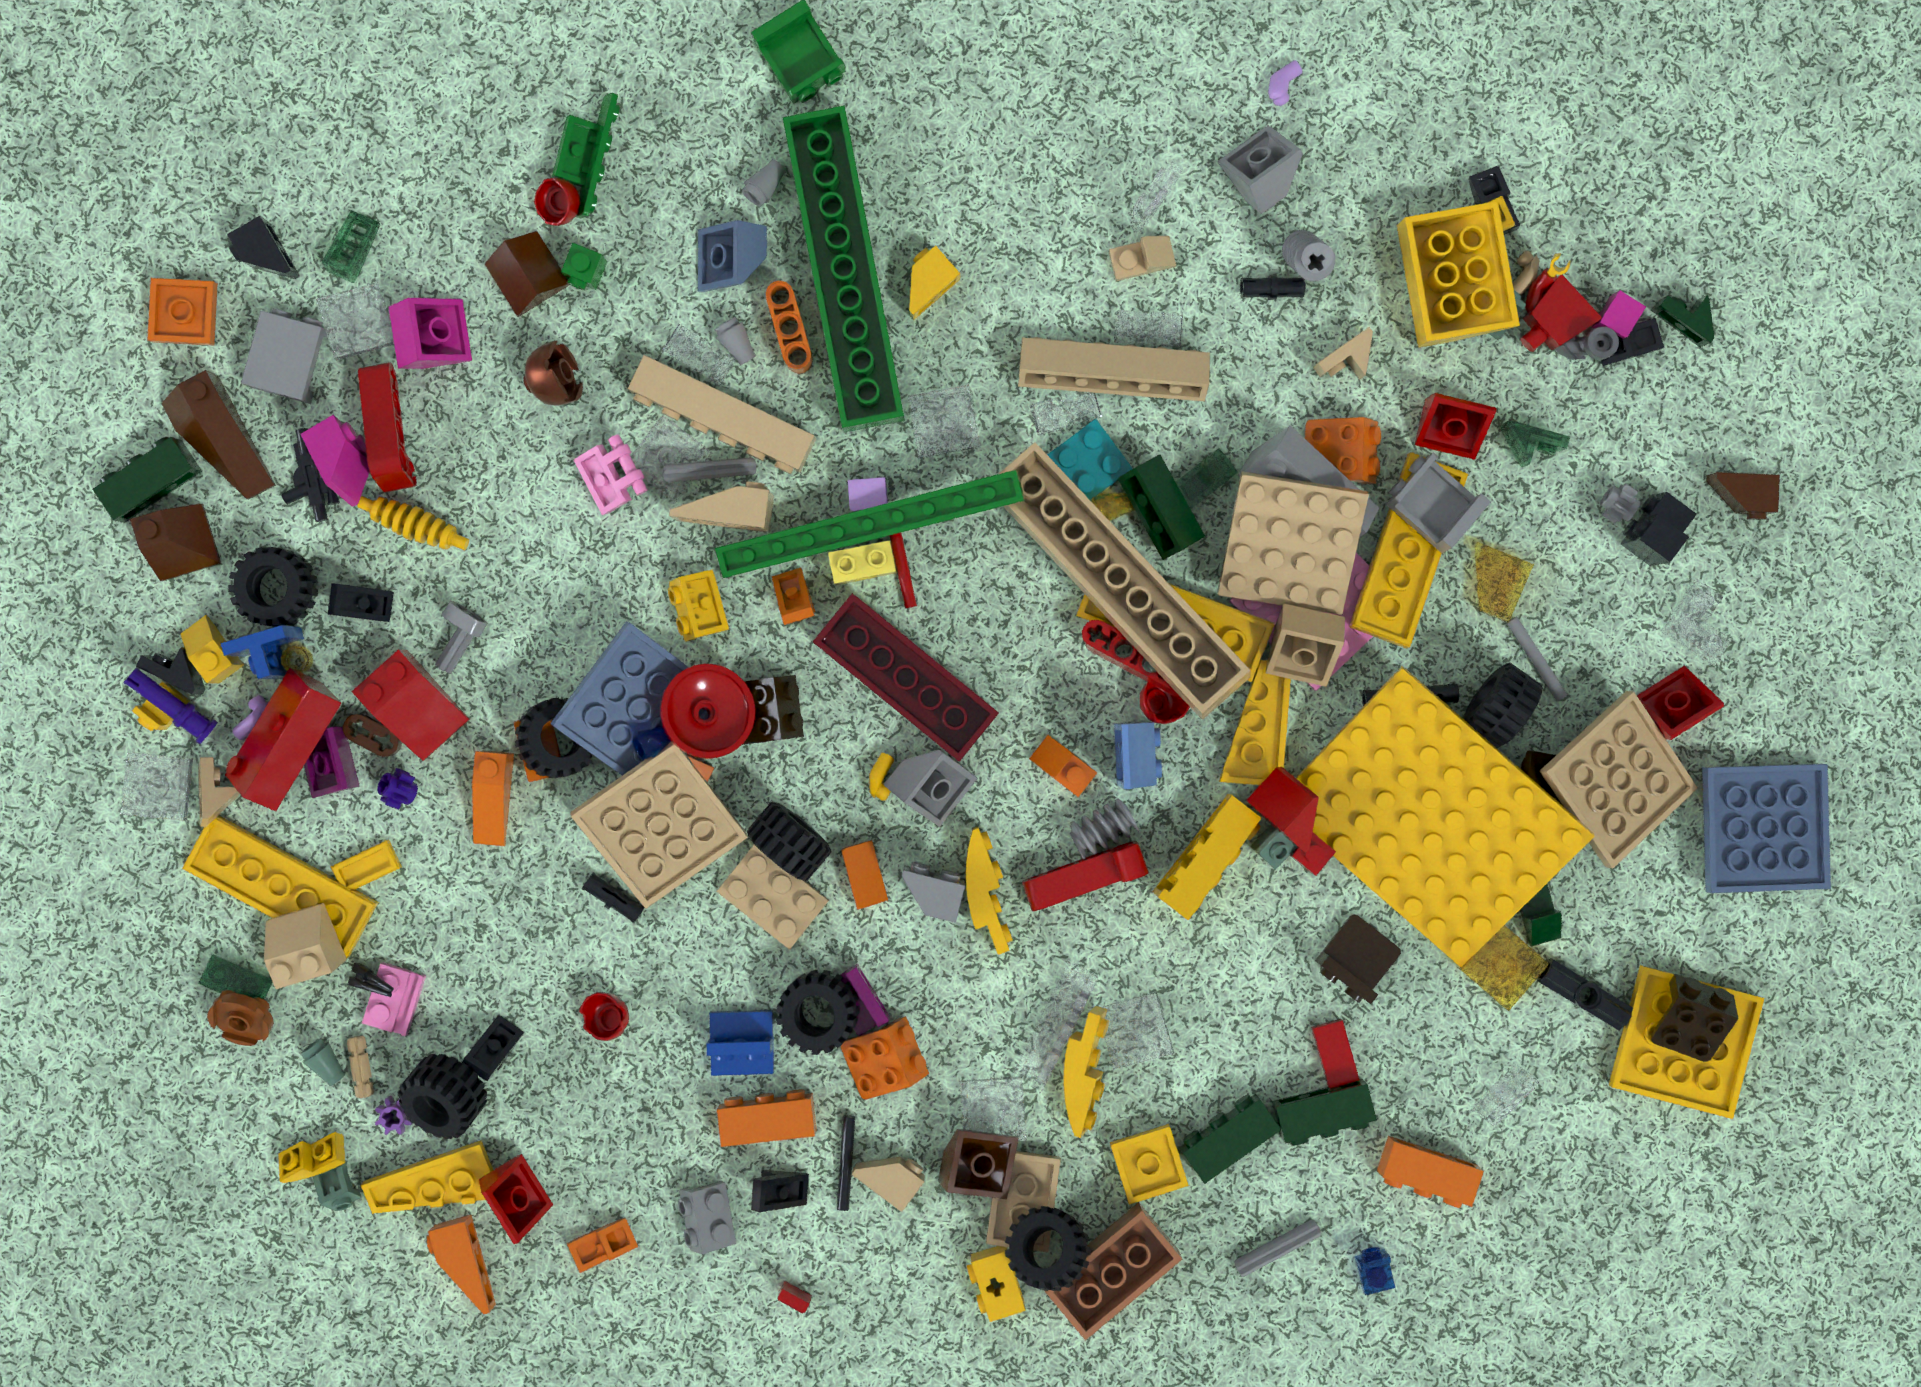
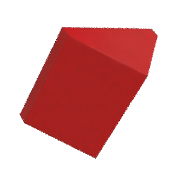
M1434 393L1425 399L1415 445L1475 460L1495 416L1496 407Z
M1685 665L1637 695L1666 740L1674 739L1724 707V702Z
M1276 767L1246 801L1303 852L1309 851L1319 797L1283 767Z
M522 1154L517 1155L479 1179L482 1195L513 1244L519 1243L553 1206V1203Z

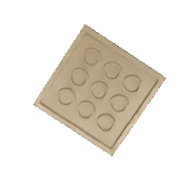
M1241 471L1217 590L1218 595L1282 606L1284 603L1320 612L1342 615L1369 497L1368 491Z
M1625 691L1540 770V773L1562 805L1594 833L1595 837L1589 844L1603 865L1612 869L1698 789L1634 691Z
M672 741L570 812L571 818L645 909L748 838L746 831L688 756L675 746Z

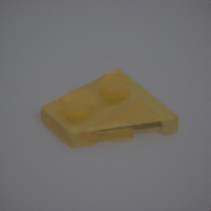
M1477 542L1474 551L1478 611L1509 623L1534 564Z

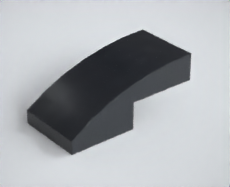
M1499 165L1469 176L1468 180L1475 205L1484 204L1503 196L1515 223V226L1503 231L1505 235L1518 230L1520 223L1508 198L1511 192Z
M1656 318L1635 324L1629 336L1624 339L1618 336L1619 346L1617 351L1612 356L1601 360V364L1606 366L1663 349L1664 344Z

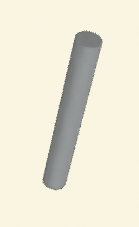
M1516 616L1507 621L1506 623L1556 701L1566 697L1568 694L1519 618Z

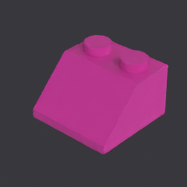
M406 298L388 307L398 369H426L472 361L463 299Z
M332 415L301 433V436L324 483L354 507L359 503L370 473L365 438L361 434L357 436L348 422L342 423L337 417Z

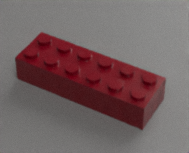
M853 593L813 640L815 645L959 762L999 714L998 711Z

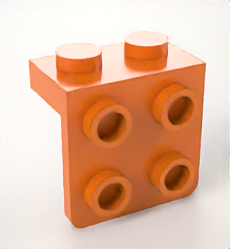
M1366 417L1311 419L1306 422L1305 439L1350 481L1361 484H1376V476L1380 473L1377 445L1381 442V430L1377 421Z
M906 1016L894 1020L880 1030L847 1039L841 1045V1050L861 1098L865 1100L909 1088L929 1074L926 1061L920 1052L915 1040L914 1031L910 1027Z

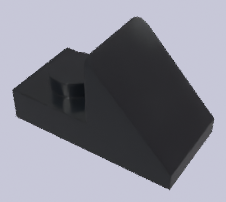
M331 583L328 615L390 622L394 592Z
M185 647L179 649L174 661L167 656L155 653L154 656L141 655L136 664V667L192 695H203L205 691L202 677L188 659Z
M498 1015L464 1057L462 1063L467 1064L479 1077L488 1081L494 1072L501 1068L524 1034V1031Z
M762 1170L761 1177L753 1178L751 1210L760 1213L807 1205L809 1174Z

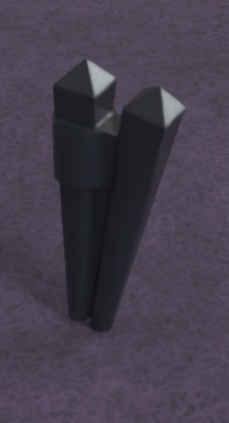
M360 963L353 964L351 971L356 973V976L349 977V986L388 997L392 996L391 992L394 990L392 986L374 974L367 966Z

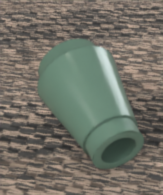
M322 1038L310 1044L300 1053L304 1058L302 1062L327 1082L329 1086L334 1085L345 1076L329 1042L325 1043Z

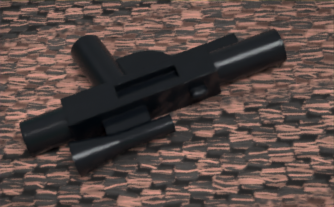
M308 428L295 430L298 443L293 444L298 468L293 475L294 488L281 493V496L287 505L308 496L310 506L313 508L315 522L327 521L328 516L324 494L328 493V505L339 504L340 501L337 494L320 478L319 471L301 436V433L308 430Z

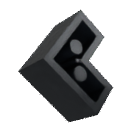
M1663 492L1656 496L1652 494L1642 505L1641 510L1644 513L1638 521L1634 519L1623 531V535L1626 537L1621 542V545L1649 566L1670 563L1689 538L1684 531L1697 515V513L1670 493Z

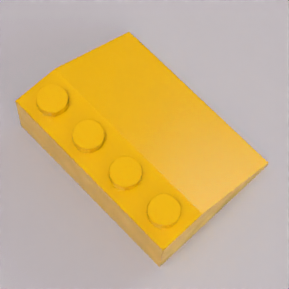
M1498 201L1405 217L1397 225L1418 348L1454 342L1520 326Z

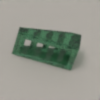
M351 210L322 260L326 271L346 281L355 283L379 230L380 223ZM354 224L366 229V233L363 234L352 229ZM351 236L361 242L358 245L349 241L348 237ZM346 248L353 251V256L342 252L343 249ZM338 260L344 261L348 263V265H344L338 262Z

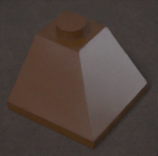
M203 504L158 510L130 519L139 550L161 582L221 564Z
M957 1129L943 1151L938 1182L947 1193L1007 1199L1019 1138L1011 1135Z

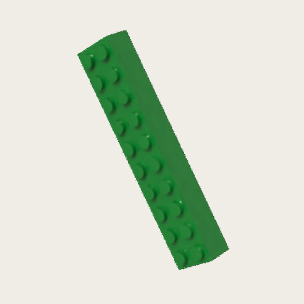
M845 105L783 117L843 432L905 421Z

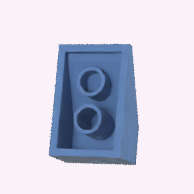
M1154 722L1114 723L1117 786L1123 789H1134L1157 785V778H1162L1161 759H1156L1155 747H1160L1161 744L1160 729L1154 728Z

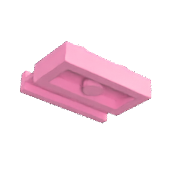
M384 962L380 963L377 976L392 986L394 990L391 992V997L371 992L362 1024L407 1036L426 975L414 973L413 971Z

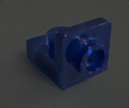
M1370 1247L1362 1250L1361 1255L1354 1256L1365 1295L1396 1288L1390 1267L1391 1258L1385 1249L1380 1250L1379 1247Z

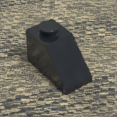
M261 216L227 234L232 243L229 249L239 263L244 262L252 268L292 279L300 277L271 224Z

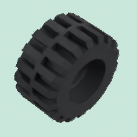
M260 547L255 549V553L249 551L244 554L245 560H238L234 565L238 568L237 572H231L229 576L230 579H234L233 585H228V592H233L235 595L230 600L233 605L240 607L237 612L241 616H247V620L252 623L274 627L286 624L293 625L298 623V618L304 619L308 615L306 609H313L316 603L311 601L312 595L318 596V589L313 588V583H318L317 576L311 575L310 572L314 569L310 564L304 563L305 558L294 554L292 551L276 547ZM273 569H279L286 578L287 591L279 603L270 606L261 596L260 584L266 573Z
M1506 663L1495 670L1482 684L1469 703L1463 719L1492 745L1499 748L1513 739L1527 723L1540 701L1543 685L1512 663Z
M551 698L532 706L525 715H522L519 720L521 722L520 726L516 727L515 734L518 735V739L515 741V748L519 747L520 753L518 756L520 760H525L527 763L525 766L529 770H535L537 775L549 776V778L566 777L582 771V768L592 762L591 758L594 755L575 741H573L570 752L561 757L549 754L542 745L541 731L543 726L555 718L569 698Z
M770 802L747 830L750 840L761 852L784 871L799 880L808 881L832 852L828 843L812 827L788 808L776 802Z
M813 970L809 974L804 973L800 975L782 993L781 1001L777 1004L776 1012H779V1016L776 1018L777 1025L782 1024L783 1028L780 1031L782 1037L788 1035L790 1038L788 1042L790 1046L799 1045V1051L806 1053L807 1050H812V1055H819L821 1051H824L826 1054L832 1052L835 1047H840L850 1036L858 1022L857 1015L860 1013V1006H856L857 994H852L850 991L853 986L849 982L844 984L841 981L843 978L841 975L837 974L834 977L830 975L831 971L824 970L822 973H818V970ZM806 997H822L831 1004L835 1014L834 1023L831 1026L824 1028L816 1027L805 1019L802 1012V1002Z
M430 1054L418 1063L401 1084L398 1097L400 1098L399 1104L404 1109L403 1112L412 1120V1123L419 1126L426 1133L433 1134L435 1137L441 1138L442 1136L445 1139H452L453 1137H461L487 1103V1091L483 1089L485 1085L483 1081L479 1080L477 1073L472 1071L464 1062L461 1063L457 1058L448 1057L445 1054H439L438 1056Z
M1041 1206V1209L1035 1207L1029 1209L1028 1215L1022 1213L1017 1217L1020 1222L1017 1225L1012 1223L1009 1230L1013 1231L1012 1236H1006L1005 1243L1009 1244V1249L1005 1250V1256L1011 1260L1008 1265L1012 1271L1017 1273L1015 1276L1020 1281L1025 1282L1026 1285L1044 1291H1061L1062 1287L1069 1288L1074 1285L1072 1281L1074 1279L1080 1280L1083 1276L1081 1273L1082 1268H1087L1089 1262L1086 1261V1256L1091 1255V1248L1087 1246V1242L1090 1240L1088 1234L1083 1232V1225L1070 1214L1048 1206ZM1054 1230L1059 1233L1063 1242L1062 1255L1051 1267L1042 1268L1035 1261L1033 1254L1034 1244L1041 1234Z

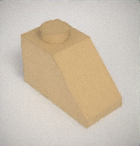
M901 1157L856 1163L851 1174L901 1212L925 1180V1175L921 1173L923 1168L917 1162L910 1158L905 1161Z

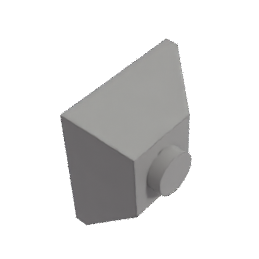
M1267 125L1218 160V163L1244 200L1262 214L1287 196L1303 153L1300 148Z
M936 750L902 760L884 786L905 804L940 827L978 778L941 750Z

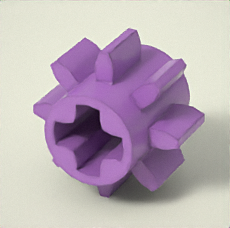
M389 1096L385 1099L386 1106L379 1105L375 1109L377 1113H380L379 1120L375 1122V1125L381 1124L385 1128V1135L395 1129L401 1135L405 1132L404 1124L412 1125L413 1123L403 1112L404 1109L400 1106L399 1100L394 1101L393 1097ZM393 1110L397 1111L396 1117L399 1118L397 1121L393 1120L394 1114L391 1113Z

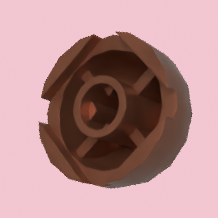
M554 340L538 347L527 358L523 381L528 392L532 393L541 402L559 406L579 400L582 396L583 383L576 384L572 370L579 371V368L571 351L563 343L556 345L557 341Z

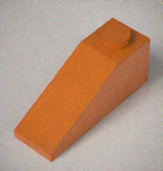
M485 750L475 751L472 779L474 844L506 845L514 753Z
M472 1215L435 1224L428 1231L427 1246L429 1252L435 1255L438 1265L483 1315L490 1313L496 1302Z

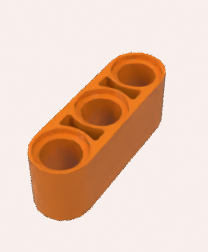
M775 281L767 287L766 300L781 353L789 370L797 374L805 373L812 366L813 356L796 296L792 287L787 282ZM778 291H786L789 293V299L784 304H776L773 302L774 294ZM792 320L798 324V328L793 334L787 335L781 332L782 325L786 321ZM798 350L804 351L807 357L802 364L795 365L790 362V356L793 352Z

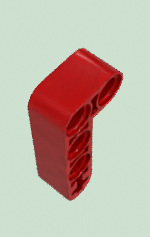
M391 362L359 368L358 379L367 462L371 476L385 493L416 487L417 479L416 476L412 475V472H415L414 465L405 450L398 382L394 366Z
M1091 620L1085 624L1082 630V638L1090 652L1163 691L1180 697L1157 671L1150 673L1144 670L1143 666L1147 660L1117 628L1101 620ZM1101 631L1103 639L1110 643L1109 650L1107 651V643L1101 639H1096L1095 642H1092L1090 634L1096 635ZM1121 645H1129L1133 648L1132 654L1126 658L1117 656L1116 650Z
M1131 841L1088 856L1085 860L1080 859L1030 877L1021 883L1031 911H1038L1119 881L1128 882L1147 875L1149 871L1139 843Z

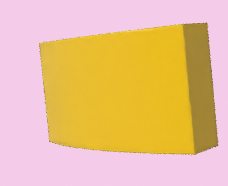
M333 1132L312 1144L301 1141L278 1153L280 1182L288 1183L306 1179L344 1164V1135Z

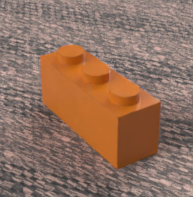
M803 1089L791 1090L786 1092V1096L775 1098L774 1093L758 1094L755 1096V1100L743 1101L741 1096L729 1097L724 1099V1103L720 1104L717 1108L721 1147L814 1137L817 1131L813 1093L805 1094Z
M1391 1136L1387 1138L1377 1168V1172L1384 1178V1183L1400 1189L1403 1184L1413 1187L1414 1193L1426 1198H1431L1432 1194L1443 1197L1444 1203L1457 1208H1461L1462 1204L1473 1206L1484 1172L1477 1164Z

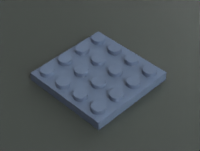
M626 621L550 724L619 774L624 775L671 742L661 721V700L670 681L681 671L689 667L630 622ZM700 709L699 717L706 720L708 712L705 709Z
M1828 764L1702 767L1705 889L1707 893L1831 889Z

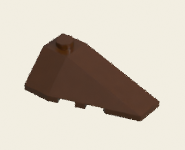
M204 370L179 383L161 403L175 431L247 500L276 486L218 375Z

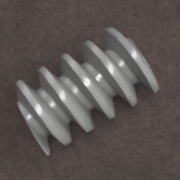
M1297 230L1289 234L1285 239L1282 247V256L1285 262L1302 278L1309 281H1320L1333 271L1335 266L1333 249L1312 232Z
M1119 798L1115 800L1116 810L1108 804L1104 805V816L1097 810H1094V821H1091L1085 815L1082 816V827L1075 821L1070 822V835L1083 860L1086 859L1085 849H1088L1094 855L1097 854V843L1104 849H1107V838L1109 837L1116 844L1119 843V832H1122L1127 838L1130 837V826H1133L1139 832L1128 807Z

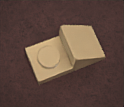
M1169 236L1141 237L1140 242L1112 248L1108 251L1116 281L1176 267Z
M1368 327L1318 362L1313 368L1319 377H1322L1327 372L1332 377L1346 367L1344 360H1346L1359 380L1362 379L1367 372L1373 335L1371 328Z
M201 757L198 764L200 827L208 826L239 796V792L235 787H215L220 786V767H214L213 757Z

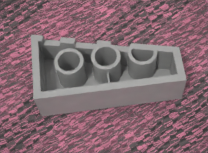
M1291 425L1254 449L1241 469L1243 472L1360 490ZM1369 498L1360 537L1367 533L1379 510V507Z

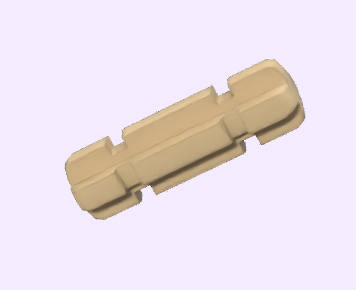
M364 1036L351 1037L347 1040L348 1052L352 1054L349 1060L353 1081H356L354 1086L355 1096L357 1098H366L374 1093L373 1082H369L372 1076L368 1053L364 1051L367 1048L366 1039Z

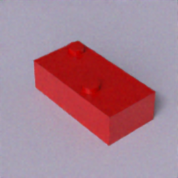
M290 667L238 754L233 756L228 762L225 776L243 798L277 811L340 707L341 701L322 682Z

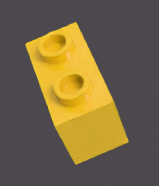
M995 1246L971 1254V1264L967 1265L971 1283H978L981 1294L976 1295L981 1314L987 1312L989 1322L1026 1311L1019 1282L1015 1276L1016 1273L1010 1269L1008 1263L1011 1260L1005 1256V1250H1008V1247ZM996 1278V1281L1000 1283V1288L994 1289L993 1284H990V1279Z

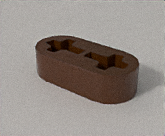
M351 715L344 721L343 733L345 737L376 755L382 757L393 756L401 749L402 742L382 723L367 715ZM362 720V727L370 731L369 736L364 733H358L355 736V729L352 727V723H359ZM390 735V742L393 744V747L382 750L383 744L374 739L375 736L387 737Z

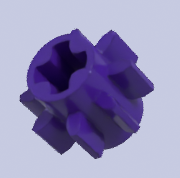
M399 768L395 769L394 775L385 773L377 787L378 794L382 795L380 801L397 810L400 809L401 803L411 804L418 791L417 784L413 782L415 777Z

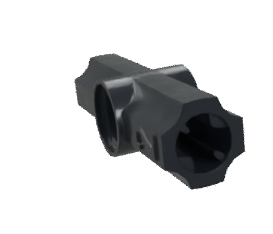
M1552 958L1542 966L1538 973L1537 982L1618 1031L1626 1026L1632 1017L1633 1007ZM1589 987V998L1581 1002L1579 998L1581 990Z

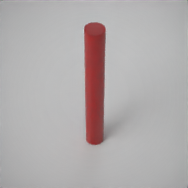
M902 532L889 535L905 609L916 607L917 603Z

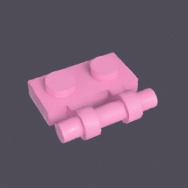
M619 434L608 439L613 449L609 453H607L604 445L601 444L596 445L574 459L602 515L609 514L632 500L626 488L632 486L637 496L648 491L643 481L645 477L641 469L636 468L630 456L632 452L628 444L623 443ZM619 461L626 474L622 478H620L613 464Z

